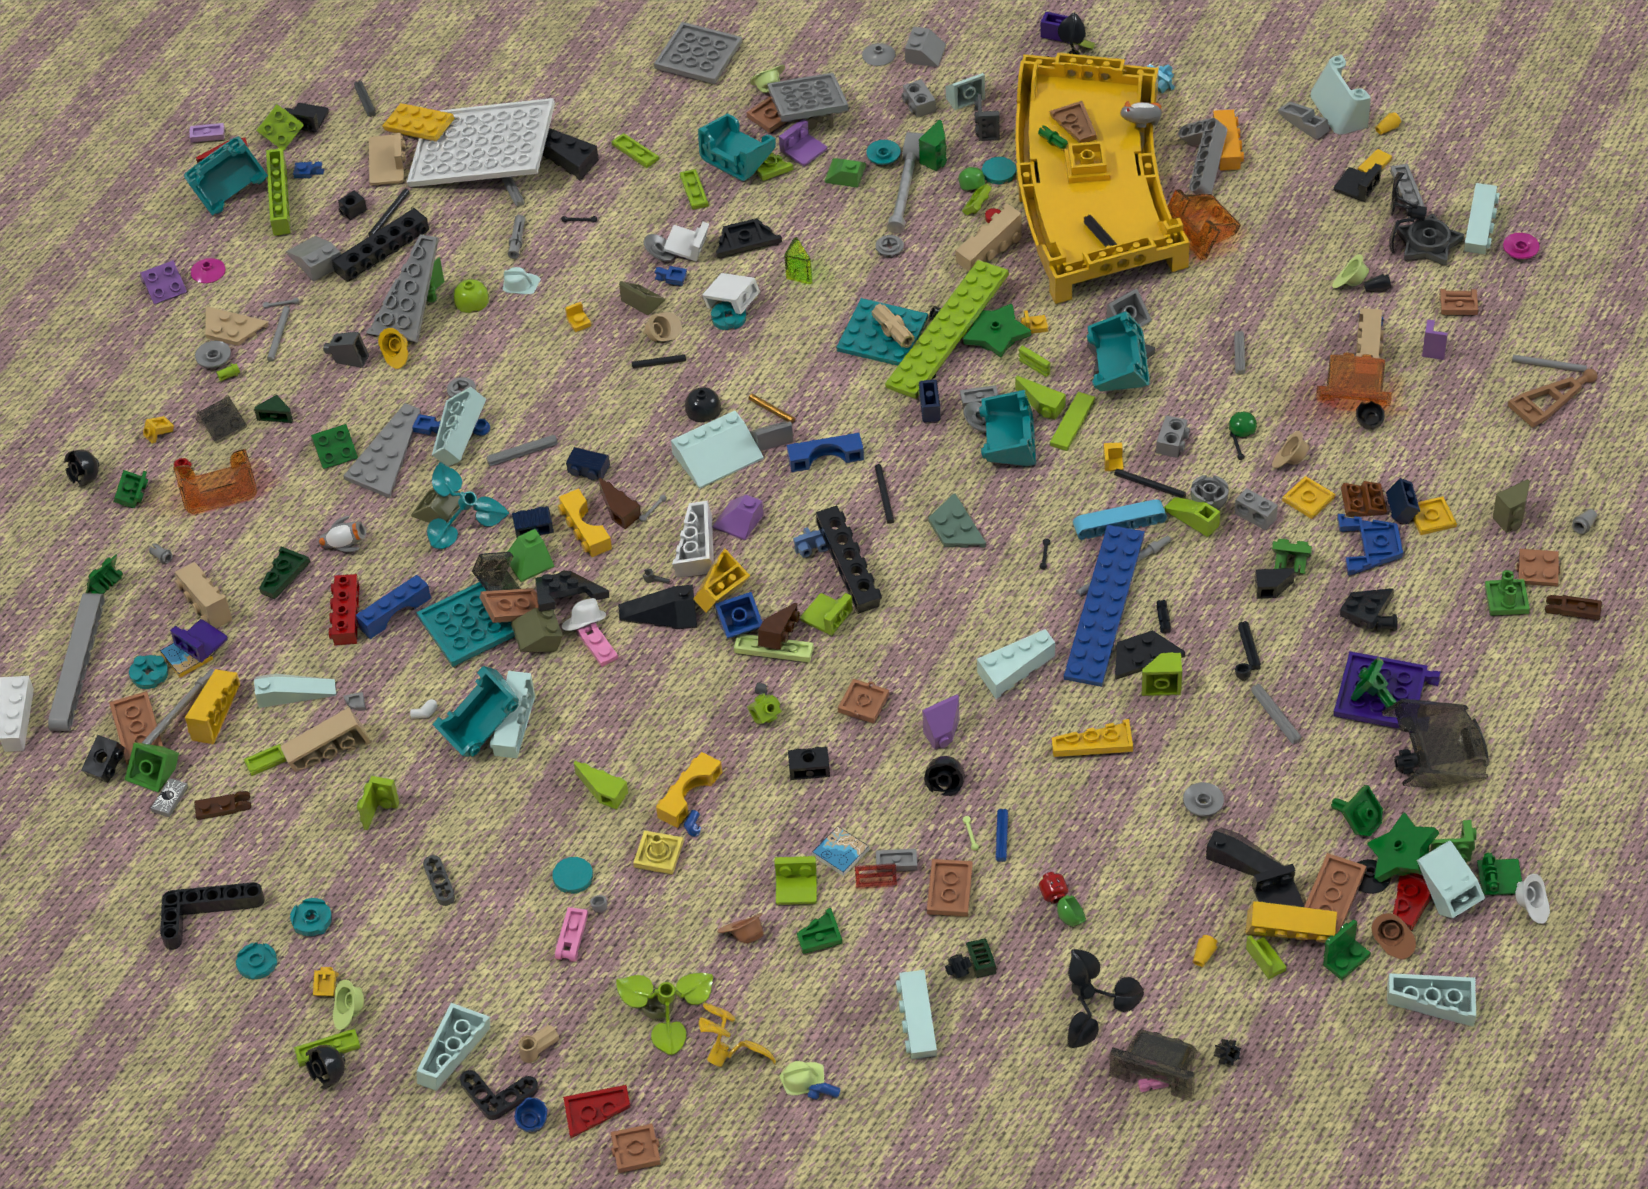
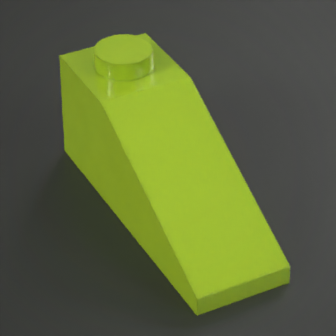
M1018 375L1015 377V389L1017 391L1025 390L1030 405L1043 417L1056 420L1066 406V394Z

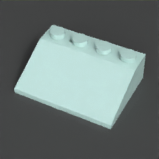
M732 411L671 440L672 454L699 489L764 459L745 422L736 411Z

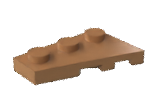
M1083 101L1049 111L1050 116L1077 142L1084 143L1097 140L1096 132Z

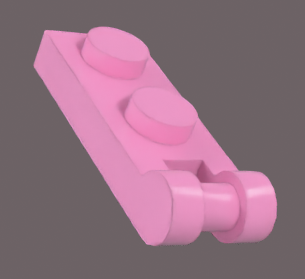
M595 622L576 629L578 636L601 667L618 659V654L601 633Z
M567 908L555 950V959L562 960V958H566L569 961L576 962L589 915L588 910ZM571 947L570 951L564 950V948Z

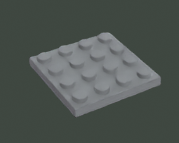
M681 22L655 61L654 69L715 84L742 44V37Z
M834 73L767 84L768 91L782 122L849 111L848 103Z

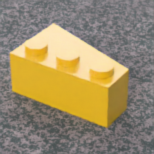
M724 548L715 559L693 599L707 613L715 607L716 603L722 602L741 588L750 575Z

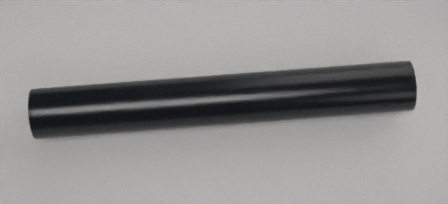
M685 354L632 361V369L684 362L686 357Z

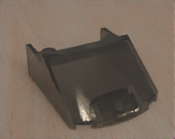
M1401 699L1382 711L1383 716L1397 717L1399 727L1409 733L1414 752L1417 755L1419 768L1414 771V775L1402 781L1403 786L1425 788L1426 791L1479 782L1488 778V774H1486V767L1489 766L1487 746L1476 719L1472 720L1466 712L1469 709L1466 705Z

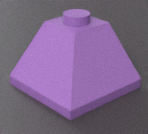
M748 495L731 500L712 527L746 540L763 516L762 501Z
M957 694L922 710L923 734L935 750L940 747L944 748L953 741L960 721L959 696Z

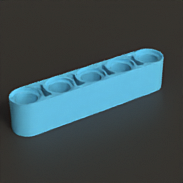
M1155 499L1079 515L1073 520V525L1078 538L1084 540V538L1089 539L1103 536L1102 534H1105L1107 525L1136 529L1139 526L1146 527L1155 525L1157 522L1163 523L1167 520V515L1162 502Z

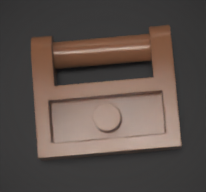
M1440 289L1441 315H1478L1477 289H1471V291H1446V289Z

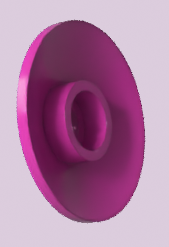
M1519 232L1507 236L1503 242V248L1513 258L1528 259L1538 253L1539 242L1534 236Z
M206 258L193 265L191 276L199 283H212L224 275L226 268L219 259Z

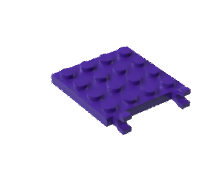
M1349 651L1333 716L1413 731V727H1416L1419 731L1427 732L1430 717L1416 715L1424 682L1427 681L1429 685L1438 686L1441 671L1427 670V665L1379 657L1384 662L1379 672L1389 685L1386 688L1396 700V704L1391 708H1387L1377 694L1372 696L1366 691L1354 701L1350 697L1360 680L1358 677L1359 673L1364 667L1368 668L1378 656Z

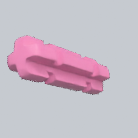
M1171 1072L1168 1076L1167 1074L1149 1077L1150 1080H1147V1078L1140 1079L1138 1086L1141 1092L1149 1091V1088L1154 1090L1168 1087L1169 1084L1177 1085L1180 1084L1181 1080L1178 1072Z

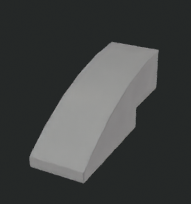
M1288 102L1278 109V113L1284 119L1313 138L1319 139L1330 131L1328 120L1316 116L1314 109L1293 102Z

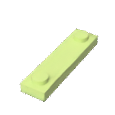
M748 634L738 635L734 645V653L809 663L814 649V643L788 640L787 643L783 644L781 650L758 646V636Z

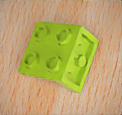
M276 104L256 131L278 148H283L284 151L304 125Z
M820 593L800 616V621L832 636L853 611L852 596L845 593L841 598L835 600Z
M371 776L369 782L365 784L363 797L357 803L360 822H362L364 830L369 829L378 805L385 809L398 808L400 802L393 779Z
M816 856L775 857L776 905L816 904Z

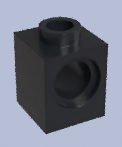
M355 190L338 200L340 214L350 220L367 210L365 198Z

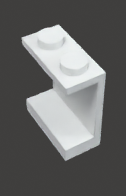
M721 273L702 296L709 309L718 300L732 303L735 313L742 314L760 293L755 278Z

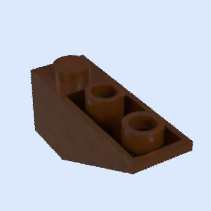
M600 477V491L612 521L624 529L628 528L641 515L639 503L631 500L623 491L617 490L610 482H606Z
M793 603L763 620L758 629V646L781 650L783 644L788 641L789 633L793 632L795 622L798 623L800 611H797L798 603Z

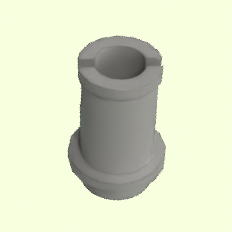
M157 543L152 544L156 549L150 546L149 553L157 557L161 563H169L172 560L173 555L169 549H164Z

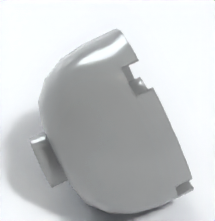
M1202 475L1192 482V500L1206 502L1217 510L1224 506L1229 494L1228 484L1224 479L1213 475V478Z

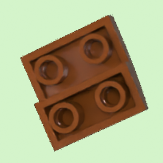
M1363 481L1361 486L1349 483L1342 484L1341 492L1346 516H1378L1387 513L1380 483Z

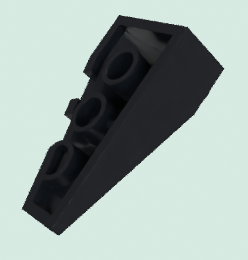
M693 584L673 586L618 604L619 620L639 624L649 623L661 627V625L668 626L672 629L697 628Z
M1222 827L1214 830L1207 844V860L1252 876L1284 866L1243 835Z

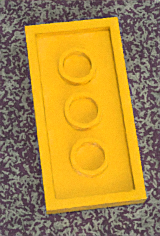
M400 103L382 127L389 132L437 141L455 118L452 113Z

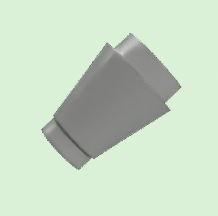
M1588 509L1575 517L1572 523L1573 530L1579 534L1587 533L1595 521L1597 513L1593 509Z

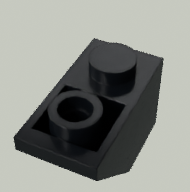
M1294 568L1256 569L1255 588L1257 599L1277 598L1294 583Z

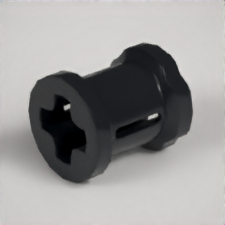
M1397 614L1381 616L1376 623L1377 632L1391 629L1397 631Z

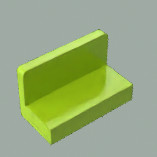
M1252 935L1247 936L1246 950L1268 980L1286 971V965L1265 937L1255 941Z

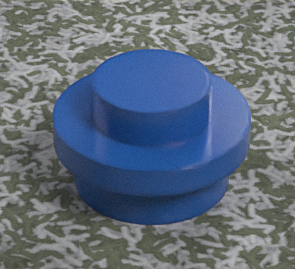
M478 419L473 433L478 436L486 435L490 431V424L485 419Z

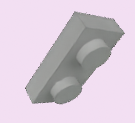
M996 385L960 390L963 408L969 402H979L982 404V398L998 395Z
M917 849L876 850L877 872L917 870Z

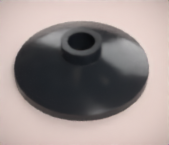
M1366 859L1357 862L1366 866V872L1359 886V891L1375 894L1382 892L1389 886L1391 877L1382 882H1378L1375 879L1376 860Z

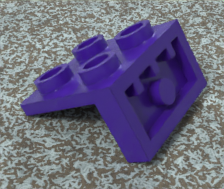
M200 619L187 631L177 626L170 630L174 645L201 663L228 640L227 635L203 619Z

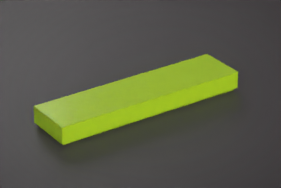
M1077 392L1053 435L1050 446L1065 451L1069 449L1095 402V396Z

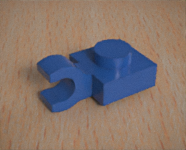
M320 161L314 164L312 162H296L293 176L294 178H311L312 175H324L323 163Z
M670 266L668 270L656 267L655 280H665L667 284L683 286L687 269Z
M419 414L412 429L415 433L430 435L433 431L437 434L441 421L437 422L436 417Z

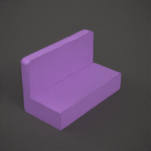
M1428 319L1422 357L1444 360L1448 334L1434 331L1435 320Z

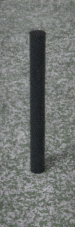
M405 188L368 233L369 236L384 226L409 195L410 191Z
M877 464L875 465V472L887 524L894 523L882 465Z
M1116 468L1114 473L1115 476L1179 498H1184L1186 495L1185 491Z

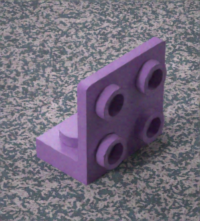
M804 119L779 135L780 152L802 166H806L827 151L826 145L809 135L808 121Z
M173 260L140 272V279L143 284L145 283L154 304L176 297L187 291Z

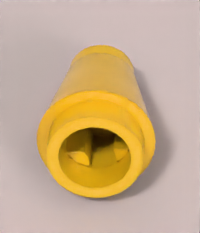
M1395 112L1388 113L1375 127L1376 132L1382 135L1398 128L1399 124H1401L1399 115Z
M1203 935L1202 938H1199L1192 962L1197 966L1204 967L1218 948L1217 940L1209 935Z

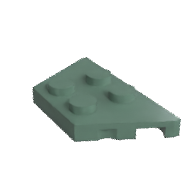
M952 494L928 517L930 525L944 547L958 546L968 548L969 545H980V548L986 547L985 540L956 494Z

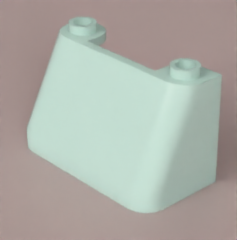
M1342 55L1332 57L1328 61L1311 90V99L1323 117L1328 120V125L1332 131L1340 135L1368 128L1371 97L1365 90L1361 88L1350 90L1342 78V69L1346 66V60Z

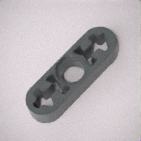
M430 855L423 861L424 870L437 902L443 906L450 905L455 900L454 890L440 857ZM431 863H434L436 865L437 871L433 872L432 866L430 865ZM441 877L445 879L441 884L434 883L436 878ZM445 889L448 895L447 898H444L441 890Z

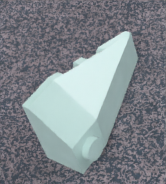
M285 674L257 676L254 679L255 696L259 708L336 696L335 679Z

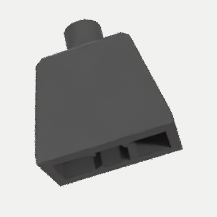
M359 332L336 333L331 342L325 343L323 347L324 353L332 354L335 363L363 368L369 357Z

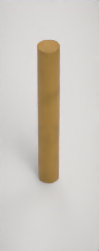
M750 394V401L785 421H790L791 423L795 421V417L760 397Z

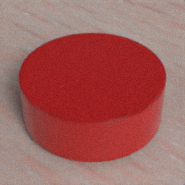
M997 208L987 210L985 213L986 222L990 223L992 221L991 217L995 213L999 214L1002 211Z

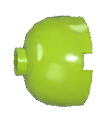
M464 280L454 290V303L461 312L472 313L471 311H481L489 302L488 291L485 285L478 280Z

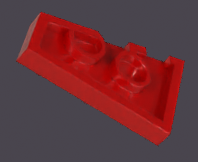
M1416 873L1400 875L1393 914L1402 919L1411 931L1432 898L1422 875Z
M627 1085L563 1097L570 1139L631 1108Z

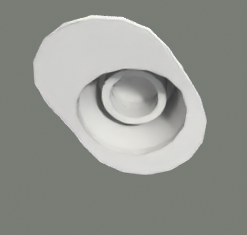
M595 598L582 600L573 607L572 616L562 624V629L572 631L604 619L606 613L599 609Z
M1530 874L1525 881L1517 883L1515 891L1516 901L1528 911L1533 921L1543 924L1547 921L1550 913L1544 881L1538 874Z

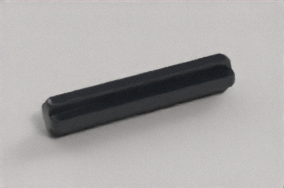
M1092 215L1084 217L1085 225L1105 247L1117 245Z
M1247 621L1239 622L1238 629L1251 670H1259L1261 663L1249 623Z

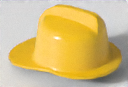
M394 328L383 329L378 337L380 350L386 363L394 369H399L406 364L408 359L407 339Z

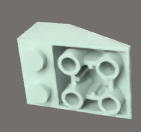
M1451 841L1444 843L1417 860L1440 915L1454 918L1485 899L1477 878Z

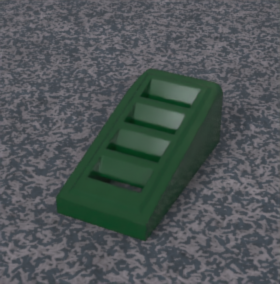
M986 938L966 942L976 978L997 974L996 964ZM978 945H983V946H984V947L972 949V947H974V946H978ZM985 951L984 953H980V954H976V955L974 954V953H977V952Z

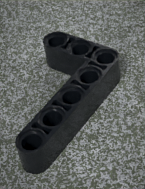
M251 882L167 891L162 896L160 934L164 946L169 950H174L181 946L183 939V915L252 909L262 906L265 898L261 885Z

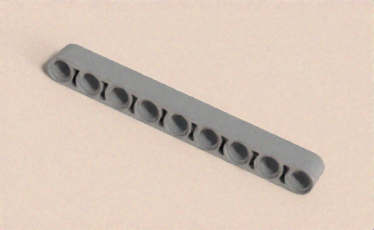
M82 594L49 715L48 727L50 731H71L69 728L73 724L74 710L77 709L78 695L81 694L82 680L85 679L86 665L89 664L90 650L93 649L94 635L97 633L98 620H100L103 611L102 605L105 602L103 594Z

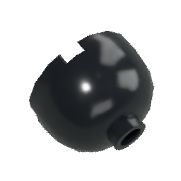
M706 387L692 390L685 400V411L688 418L695 422L703 423L706 420L711 419L712 421L718 417L721 412V402L717 393Z
M79 449L70 451L65 455L64 463L68 462V468L65 469L66 474L73 484L77 481L79 483L78 487L85 486L97 477L99 461L92 453ZM84 474L83 479L78 480V476Z
M939 756L933 759L928 764L924 775L925 785L932 793L933 791L944 792L941 794L944 796L957 794L963 786L965 779L964 768L958 760L950 756ZM940 786H942V787H947V786H948L949 788H947V789L944 790V789H942Z
M320 1045L306 1052L305 1057L309 1055V1061L306 1062L308 1073L314 1082L316 1078L320 1080L323 1084L320 1088L325 1089L336 1084L344 1075L345 1057L336 1048L330 1045ZM327 1074L329 1077L328 1079H323L321 1077Z

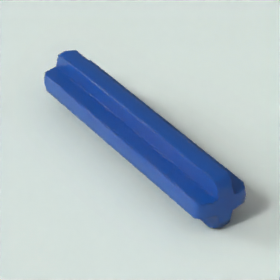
M1007 809L997 810L996 861L1005 862L1007 860Z

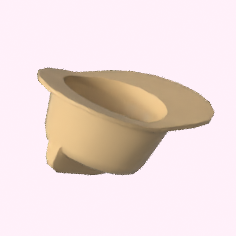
M671 312L658 313L649 318L645 324L643 334H647L649 339L656 342L673 340L681 333L682 325L675 314Z
M1301 431L1294 432L1276 454L1272 463L1274 468H1279L1286 463L1295 465L1305 458L1310 446L1303 440Z

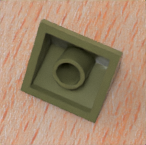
M624 281L619 283L621 301L646 315H650L666 300L640 284Z

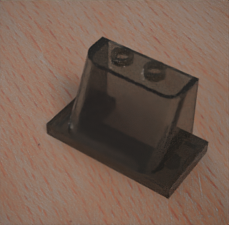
M1138 1030L1126 1051L1112 1048L1109 1076L1130 1082L1132 1073L1171 1084L1172 1096L1192 1101L1195 1085V1072H1192V1068L1197 1057V1049L1178 1038H1169L1158 1032Z

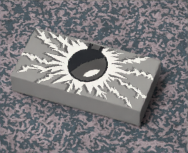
M169 778L153 803L151 811L170 817L188 789L187 783Z

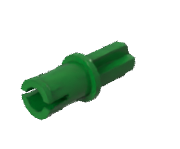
M1045 125L1039 128L1038 134L1045 138L1049 144H1054L1060 149H1066L1068 142L1059 136L1058 132L1050 130Z

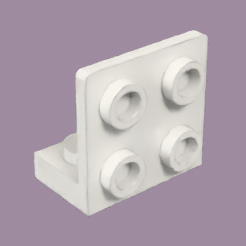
M702 222L701 227H697L696 231L673 225L664 246V251L697 261L707 237L709 223Z

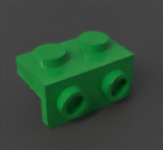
M123 470L113 502L129 508H135L137 502L141 503L144 495L141 490L145 489L148 483V479L145 478L147 471H143L140 476Z

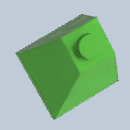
M833 158L824 183L858 188L866 163Z
M536 529L518 536L504 555V559L520 582L554 567L546 545Z
M135 742L125 780L155 792H160L176 769L179 752L162 746Z

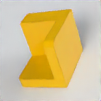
M1122 442L1103 443L1105 472L1115 471L1116 468L1124 470Z

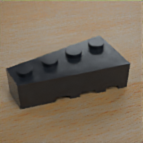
M549 128L542 155L547 159H551L554 161V164L561 166L566 172L573 174L581 181L599 160L597 146Z

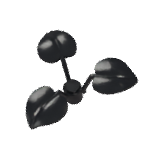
M1072 13L1060 23L1058 36L1063 42H1070L1072 50L1067 54L1081 55L1078 50H1075L1073 42L1076 44L1082 43L1086 36V29L1081 18L1076 13Z
M1397 172L1394 179L1390 215L1393 216L1395 206L1408 209L1407 216H1410V218L1395 221L1389 238V248L1394 254H1396L1394 238L1399 224L1414 222L1415 219L1424 221L1427 207L1413 204L1400 197L1397 186L1405 174L1403 172ZM1397 200H1399V201H1401V202H1403V203H1405V204H1407V205H1409V206L1400 204V203L1397 202Z
M1080 949L1071 950L1068 975L1072 982L1071 990L1075 995L1079 996L1077 1000L1082 1003L1087 1014L1078 1012L1072 1018L1068 1030L1069 1048L1085 1046L1094 1041L1098 1035V1022L1091 1018L1092 1013L1084 999L1092 998L1095 993L1114 998L1113 1007L1116 1010L1128 1012L1140 1003L1144 995V989L1132 977L1121 978L1115 985V994L1094 988L1091 984V979L1099 975L1100 962L1093 954Z

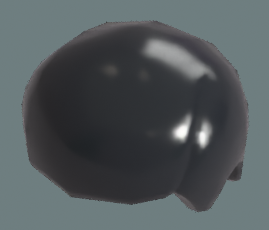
M1373 401L1368 403L1361 402L1356 408V419L1363 428L1374 429L1381 426L1384 422L1385 413L1381 405Z

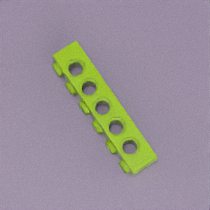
M283 148L266 150L269 211L273 235L291 234L287 166Z

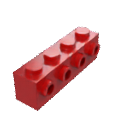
M357 574L335 575L334 583H331L333 598H330V607L333 609V613L329 614L330 624H332V627L329 628V638L333 639L334 646L357 644L358 623L356 614L359 613L360 591Z

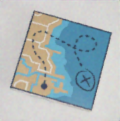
M837 826L812 851V856H816V859L842 876H845L869 851V846Z

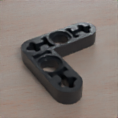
M467 1070L460 1076L461 1087L489 1120L499 1119L519 1106L526 1098H531L538 1092V1082L532 1076L521 1078L497 1095H494L475 1071ZM467 1078H469L470 1080L473 1079L475 1085L474 1088L470 1082H466ZM526 1084H528L529 1086L532 1085V1088H531V1089H529L528 1087L525 1088V1085H526ZM479 1092L487 1093L484 1099L476 1098ZM508 1095H515L517 1097L513 1102L505 1100ZM489 1102H490V1105H491L494 1109H495V1108L497 1109L496 1112H493L492 1110H491V1111L489 1110V1106H488V1103H489Z

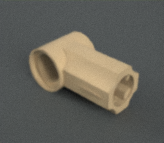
M546 1025L532 1036L526 1035L519 1039V1053L523 1062H534L538 1058L539 1053L559 1040V1035L552 1025Z

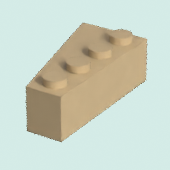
M1006 203L1002 207L1004 209L999 214L995 213L991 217L992 221L987 226L983 224L975 237H969L956 250V263L970 271L977 260L983 262L991 261L1001 251L1004 252L1010 245L1017 243L1022 238L1021 213Z
M1360 308L1354 376L1355 386L1376 387L1377 381L1381 380V370H1378V367L1382 365V356H1379V354H1382L1383 343H1380V341H1383L1384 330H1381L1382 310Z
M195 562L175 571L177 580L174 582L179 591H184L183 595L186 601L193 603L192 608L196 614H201V619L216 629L232 621L226 596L220 594L218 587H214L210 578L206 577L205 573Z
M349 707L294 739L289 740L280 747L288 764L294 772L320 763L322 758H334L338 752L346 749L349 752L355 750L356 745L362 743L368 745L371 741L364 726Z

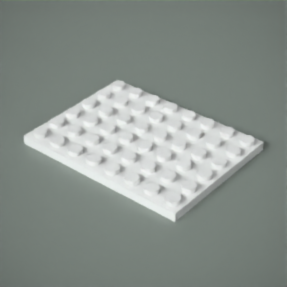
M548 98L440 110L452 113L455 119L437 141L419 138L407 179L408 186L415 187L538 174L555 106L554 99Z

